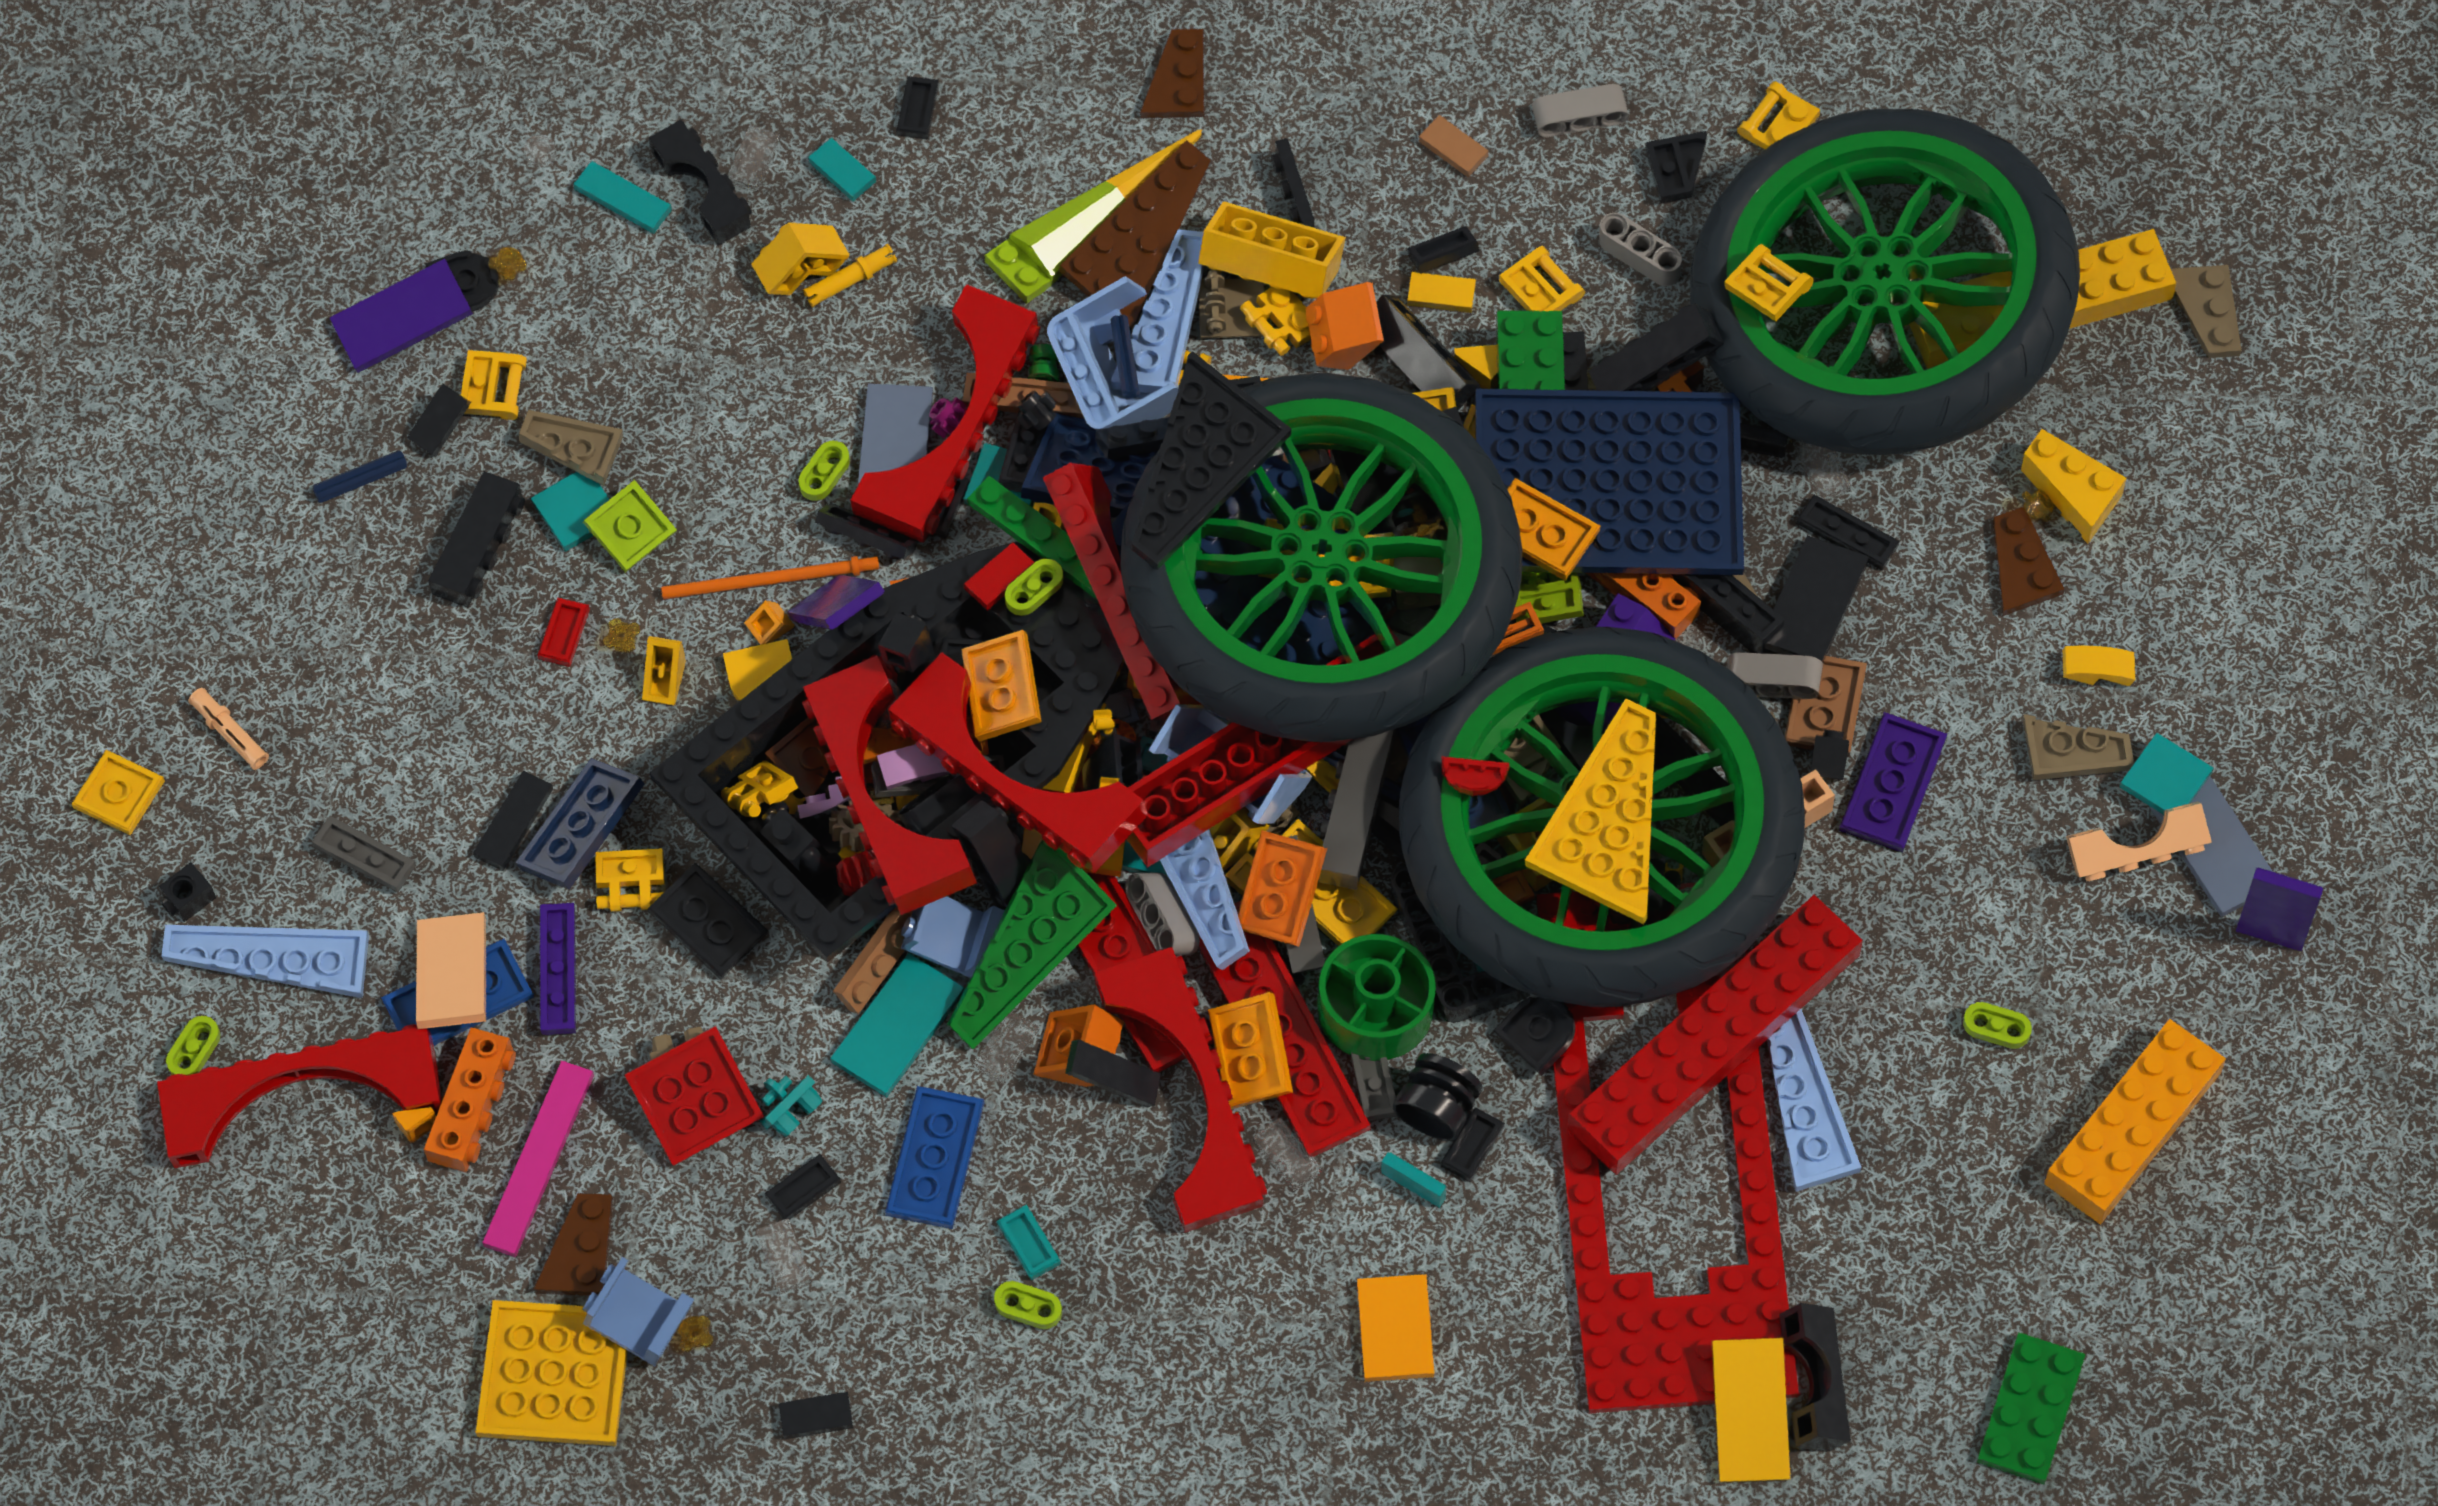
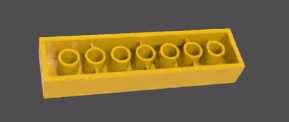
M2154 229L2078 250L2080 267L2079 292L2069 329L2173 299L2176 281ZM1996 272L1958 284L2008 287L2011 286L2012 272ZM1922 302L1942 324L1959 354L1975 343L1991 327L2005 306L1963 307ZM1913 321L1909 324L1927 369L1948 361L1937 342L1916 322Z

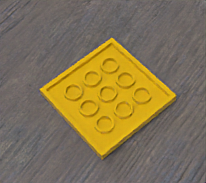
M493 1300L475 1432L477 1437L616 1446L628 1351L583 1324L587 1312L582 1310L584 1306Z

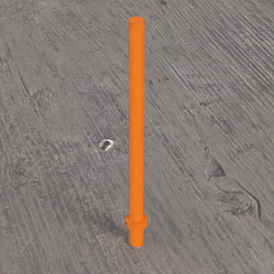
M853 556L848 561L661 587L663 600L850 573H853L854 576H860V572L879 570L878 556L858 559V556Z

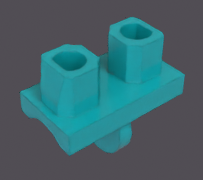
M808 1075L787 1094L785 1090L792 1084V1081L787 1076H784L778 1083L772 1078H768L764 1082V1086L769 1092L761 1100L766 1106H769L775 1099L779 1103L760 1123L766 1129L772 1126L777 1132L787 1137L800 1124L788 1111L795 1102L807 1115L823 1102L812 1087L816 1082Z

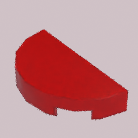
M1441 756L1442 773L1448 784L1458 792L1471 796L1485 795L1496 790L1506 780L1510 768V763Z

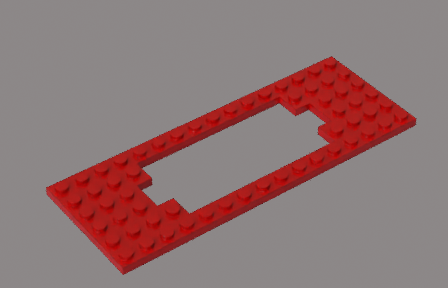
M1683 883L1680 890L1693 888L1696 883ZM1577 891L1572 892L1564 927L1595 931L1599 908L1591 898ZM1561 893L1536 894L1539 918L1552 923L1556 922ZM1674 905L1669 910L1661 912V920L1670 916L1674 910ZM1607 915L1604 932L1628 930V924H1613L1610 915ZM1716 975L1694 988L1676 993L1678 1014L1687 1009L1720 978ZM1564 1003L1573 1014L1575 1035L1569 1048L1553 1064L1589 1414L1715 1404L1712 1341L1782 1338L1779 1314L1789 1309L1759 1048L1726 1076L1748 1264L1707 1267L1709 1294L1655 1298L1652 1272L1610 1275L1598 1157L1568 1129L1569 1113L1591 1094L1584 1021L1623 1019L1624 1009L1623 1006L1587 1007ZM1784 1348L1786 1398H1798L1799 1389L1795 1355Z

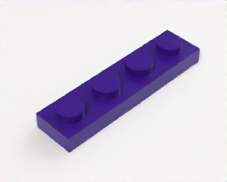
M574 903L540 904V1030L542 1035L576 1033V922Z

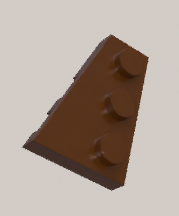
M1171 29L1142 106L1140 118L1204 117L1203 29Z
M2023 506L1995 516L1993 519V529L1999 570L2002 616L2063 595L2065 589L2025 507Z
M808 717L764 754V758L769 763L793 776L798 786L795 791L802 798L816 795L831 770L824 755L830 752L828 745L820 746L813 730L814 727L818 726L816 718L809 720Z
M577 1193L533 1289L535 1294L590 1296L594 1292L599 1295L605 1285L600 1280L607 1269L613 1207L612 1194Z

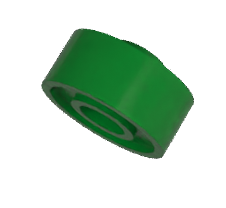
M1362 935L1338 946L1326 959L1319 978L1317 1014L1320 1026L1327 1038L1344 1053L1350 1056L1351 1053L1357 1054L1359 1059L1366 1060L1365 1057H1370L1369 1061H1380V1058L1384 1057L1390 1060L1410 1052L1424 1039L1432 1022L1436 986L1434 973L1429 962L1413 945L1389 935ZM1377 990L1384 992V994H1372L1368 991Z

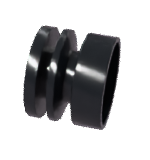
M1423 1053L1418 1056L1415 1068L1409 1073L1411 1083L1403 1085L1395 1099L1393 1111L1404 1123L1434 1139L1452 1142L1457 1139L1466 1122L1467 1115L1464 1111L1473 1109L1475 1099L1480 1096L1483 1085L1471 1071L1459 1063L1437 1054Z

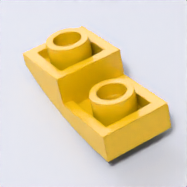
M2088 645L2065 646L2062 649L2064 678L2094 685L2099 679L2125 686H2130L2136 680L2135 656L2132 651Z

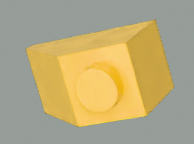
M1246 807L1210 828L1223 872L1239 861L1246 852L1249 853L1259 840L1261 831H1267L1270 827L1268 824L1261 825L1252 821L1247 815L1249 810Z

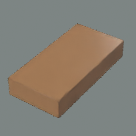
M1441 115L1419 135V142L1466 177H1469L1489 156V150Z

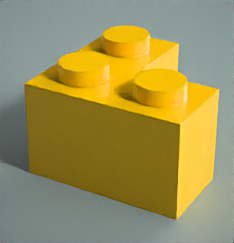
M788 222L780 228L777 236L761 249L760 255L751 265L768 294L791 295L809 275L830 276L834 274L850 254L833 226Z

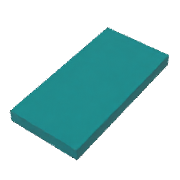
M908 953L830 1058L831 1063L887 1098L960 1000L965 988Z

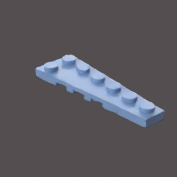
M1177 230L1164 259L1163 268L1159 271L1153 284L1152 294L1144 304L1138 325H1135L1131 333L1139 392L1154 393L1171 382L1178 385L1205 265L1198 264L1204 232ZM1118 366L1111 379L1112 389L1121 390Z
M1210 829L1160 859V862L1216 967L1223 970L1250 951Z
M165 925L162 958L164 961L363 998L369 934L365 930Z
M1800 1009L1767 1039L1796 1192L1861 1172L1860 1162L1802 1009Z

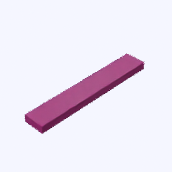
M561 1060L482 1242L484 1247L516 1258L593 1080L594 1072L592 1070Z

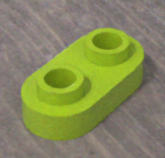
M839 441L823 443L801 472L798 479L801 494L806 499L819 501L826 498L849 467V451L843 443ZM831 458L839 459V461L835 464H830L828 462V460ZM813 483L821 484V487L818 489H812L810 486Z
M1052 559L1038 560L1011 582L1005 590V603L1008 610L1016 615H1028L1056 593L1063 584V570L1060 564ZM1043 577L1052 578V580L1047 583L1041 581ZM1026 598L1028 601L1021 604L1017 602V599Z
M1976 1002L1966 1009L1963 1019L1964 1029L1970 1036L2011 1049L2023 1047L2029 1041L2032 1031L2030 1020L2022 1013L1985 1002ZM1976 1019H1983L1986 1025L1979 1027L1974 1021ZM2013 1028L2018 1030L2019 1035L2013 1037L2007 1031Z
M197 1016L187 1023L166 1057V1064L171 1075L184 1074L187 1076L200 1073L220 1041V1030L212 1018ZM201 1033H209L207 1039L198 1040V1036ZM183 1061H191L189 1067L180 1068V1064Z
M1016 1281L1005 1282L995 1291V1307L1003 1317L1039 1329H1050L1061 1320V1302L1056 1295ZM1011 1297L1018 1299V1303L1015 1306H1008L1006 1301ZM1043 1308L1051 1310V1314L1047 1317H1042L1038 1313Z

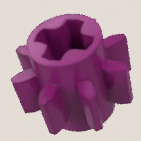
M956 396L952 401L946 398L938 400L929 413L932 419L930 421V424L933 425L932 430L942 438L947 434L951 435L965 415L967 405Z

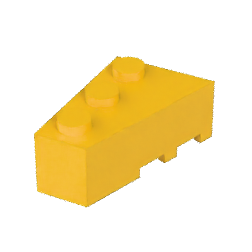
M2043 429L2040 430L2025 451L2021 471L2047 500L2050 499L2055 504L2067 522L2070 521L2082 534L2081 537L2087 544H2089L2122 497L2127 479Z

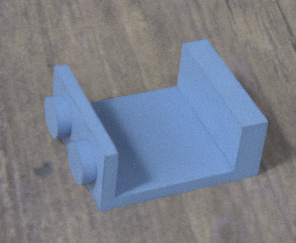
M947 896L913 910L912 916L907 918L901 931V936H904L901 948L971 978L1005 910L992 906L985 912H982Z
M622 1257L616 1267L612 1264L608 1266L600 1280L605 1285L599 1295L592 1292L582 1310L587 1312L583 1324L655 1367L689 1312L694 1299L683 1292L678 1300L667 1295L625 1270L628 1260Z

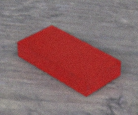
M1012 542L966 581L964 589L986 610H989L1005 596V590L1008 585L1035 562Z
M557 597L538 652L539 660L568 667L571 666L590 611L588 604Z

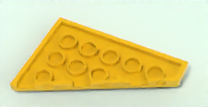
M1625 699L1526 857L1525 866L1644 924L1647 919L1656 713Z

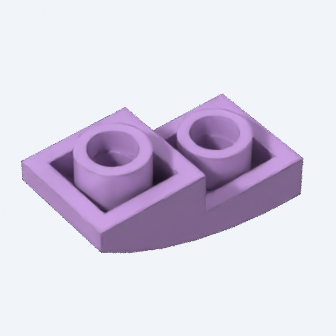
M917 745L877 755L888 790L917 780L925 782L950 774L943 767L939 758L933 754L927 756Z
M837 784L828 785L830 799L826 800L825 793L805 797L806 804L798 805L800 819L829 811L848 801L850 797L843 799Z

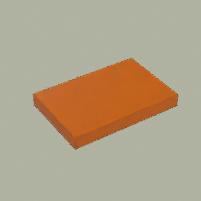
M1262 830L1238 911L1243 931L1300 947L1328 848Z

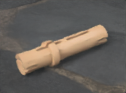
M203 687L191 694L188 703L206 719V725L211 730L216 729L252 769L257 770L268 761L269 754L265 753L248 733L230 716V710L226 706H220Z

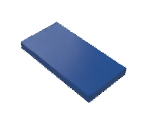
M505 939L486 947V1020L534 998ZM416 981L381 997L397 1031H401L405 1026L416 1024ZM482 1022L428 1029L432 1036L433 1045H436Z
M917 1086L885 1211L886 1216L953 1229L985 1103L984 1099Z

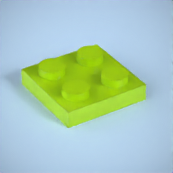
M635 480L588 516L583 522L625 573L677 531Z

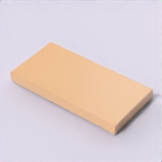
M484 912L417 920V1028L425 1029L486 1022V918Z

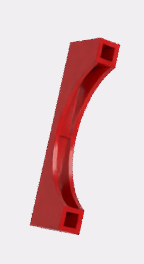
M967 284L952 309L954 326L968 343L976 364L974 391L965 415L955 430L941 445L919 460L892 470L864 473L850 499L853 514L922 543L925 542L929 533H935L940 522L939 514L943 506L948 507L955 492L953 487L958 479L962 480L966 475L969 467L968 459L971 453H976L979 450L983 441L982 433L986 425H992L998 412L996 406L1001 398L1005 399L1009 394L1012 386L1011 378L1015 371L1019 372L1022 369L1026 360L1025 352L1029 344H1035L1041 329L1038 326L1036 312Z
M1069 463L1042 477L1151 720H1167L1176 704L1202 705L1176 684L1152 657L1140 636L1128 606L1121 575V558L1111 526L1110 502L1112 495L1099 467Z
M941 652L888 708L892 720L891 727L901 737L906 738L909 736L916 741L917 747L927 756L933 754L939 758L943 767L951 774L956 775L959 773L966 778L967 784L979 794L985 792L989 795L995 806L1000 807L1004 812L1009 810L1016 815L1017 821L1029 831L1035 829L1042 835V839L1055 850L1060 848L1066 852L1067 857L1075 866L1080 869L1085 866L1095 873L1131 835L1135 827L1139 826L1147 817L1148 813L1144 799L1119 781L1094 790L1062 793L1040 790L1021 784L998 771L979 752L968 733L967 704L972 687L968 672Z
M878 655L804 686L803 689L807 700L802 701L809 720L816 718L818 726L814 727L813 730L820 746L828 745L830 752L824 755L831 772L833 773L838 770L841 778L835 781L843 799L850 797L853 803L847 806L854 825L862 824L864 831L858 834L865 851L873 850L876 858L871 859L870 862L877 879L884 877L887 885L881 888L889 906L896 903L900 915H903L976 884L971 866L959 840L931 838L903 828L888 818L875 805L866 791L864 757L867 743L878 719L896 699Z
M1169 947L1094 972V982L1105 1011L1133 1018L1163 1034L1188 1060L1201 1085L1207 1110V1134L1204 1146L1191 1174L1173 1195V1203L1184 1233L1263 1207V1196L1267 1195V1189L1262 1176H1255L1251 1164L1256 1163L1250 1143L1244 1145L1240 1132L1244 1131V1126L1239 1112L1232 1113L1228 1101L1233 1100V1096L1227 1080L1222 1082L1220 1080L1217 1069L1222 1068L1216 1049L1210 1050L1206 1038L1210 1037V1032L1205 1018L1198 1019L1194 1007L1199 1006L1193 986L1188 988L1186 986L1183 976L1188 973L1182 955L1176 956L1173 947Z
M417 1024L403 1027L401 1031L391 1033L383 1031L374 1032L368 1038L358 1040L341 1039L336 1041L334 1045L325 1047L307 1046L301 1052L291 1054L274 1053L263 1060H241L234 1063L233 1066L225 1068L207 1067L202 1069L200 1073L187 1076L184 1074H174L167 1077L166 1080L158 1081L157 1085L168 1158L174 1168L209 1162L220 1136L242 1110L261 1096L275 1089L305 1080L341 1079L357 1082L383 1093L403 1110L431 1107L435 1114H437L443 1099L434 1045L429 1029H418Z

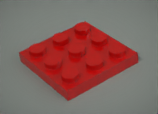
M716 1026L624 1074L672 1166L764 1117Z

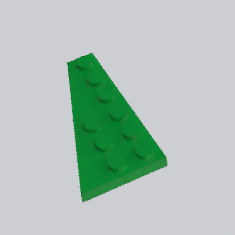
M1041 839L947 1024L971 1049H974L1117 906L1083 869L1078 868L1069 860L1067 853L1062 849L1058 848L1055 850Z

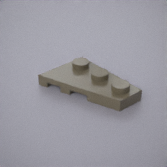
M2216 265L2171 269L2176 281L2175 299L2179 307L2183 308L2191 323L2190 327L2207 358L2240 356L2242 350L2229 266Z
M528 410L519 432L520 443L603 486L623 439V429Z
M2026 714L2023 716L2033 780L2129 771L2134 765L2129 734L2094 727L2084 729L2068 726L2066 722L2054 720L2052 723L2036 720V716Z

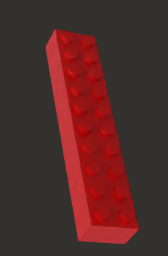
M1387 626L1395 644L1397 646L1401 645L1402 643L1400 642V640L1393 633L1390 627ZM1375 634L1353 647L1359 661L1385 653ZM1340 655L1326 665L1347 663L1343 655ZM1232 722L1128 787L1144 799L1148 815L1139 826L1135 827L1127 841L1145 865L1149 867L1268 793L1280 774H1298L1352 739L1332 742L1300 741L1269 736Z
M1813 895L1569 1113L1568 1129L1617 1175L1860 956L1863 940L1816 895Z

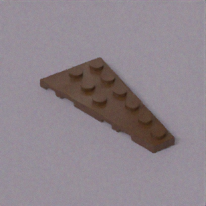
M1188 140L1135 190L1058 269L1060 273L1088 297L1124 276L1143 287L1147 295L1120 309L1121 314L1128 317L1130 333L1211 161Z

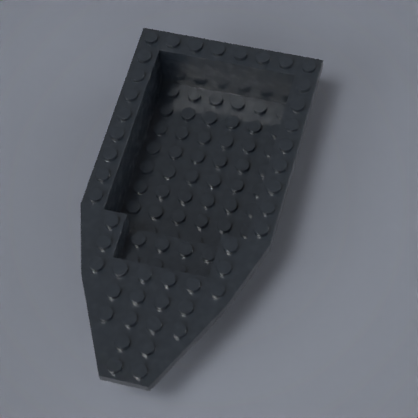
M1117 517L1110 518V519H1111V525H1112V523L1115 521V519H1116ZM1018 541L1013 542L1034 562L1041 560L1040 557ZM1011 543L977 551L883 588L884 594L835 629L827 631L650 772V778L827 963L897 907L896 903L889 906L881 888L887 885L885 878L877 879V876H875L852 896L843 894L842 888L839 887L836 870L814 876L809 882L760 833L763 827L759 824V816L771 805L763 802L759 805L761 812L757 817H745L738 813L736 809H732L724 803L721 791L726 787L730 788L739 783L737 776L766 760L764 758L765 752L808 717L802 701L807 700L803 689L804 686L861 663L863 659H868L872 655L881 656L878 644L896 612L906 616L915 615L927 623L936 658L940 654L943 637L988 641L1020 630H1024L1027 633L1042 722L987 739L988 755H1003L1006 771L1003 774L1021 784L1041 790L1057 777L1093 722V711L1100 710L1112 692L1125 660L1098 600L1064 575L1061 588L1035 611L1023 616L1013 614L1008 610L1005 596L989 610H986L964 589L966 581ZM1043 577L1041 579L1045 583L1052 580L1050 577ZM1026 598L1017 599V602L1021 604L1028 601ZM893 666L899 677L900 668ZM894 701L880 716L874 728L892 723L888 708ZM831 770L829 771L816 795L825 793L826 800L830 799L828 785L837 784L835 777L840 776L838 770L833 773ZM873 782L866 784V791L872 801L880 800L881 806L891 804V810H897L896 796L876 797ZM794 791L793 795L798 799H802V797L796 791ZM985 792L978 793L926 836L938 839L959 840L951 826L981 800L993 808L996 806L991 801V797ZM849 799L841 805L849 806V801L851 799ZM838 806L829 811L801 819L799 810L795 814H790L830 854L834 852L839 854L842 848L840 847V841H832V834H829L831 811H837ZM1007 810L1005 813L1009 816L1012 812Z

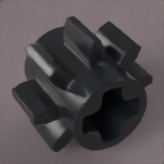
M1033 390L1017 404L1020 410L1017 414V419L1026 430L1033 425L1037 431H1040L1055 419L1056 414L1053 412V409L1056 407V402L1047 391L1040 396L1036 390Z

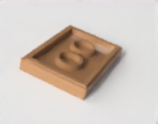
M1826 656L1823 663L1818 696L1813 699H1792L1785 732V738L1789 746L1814 750L1816 734L1823 735L1824 729L1844 732V739H1850L1847 757H1850L1867 663Z

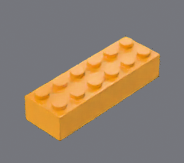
M2169 1019L2049 1168L2044 1184L2101 1225L2221 1074L2226 1058Z

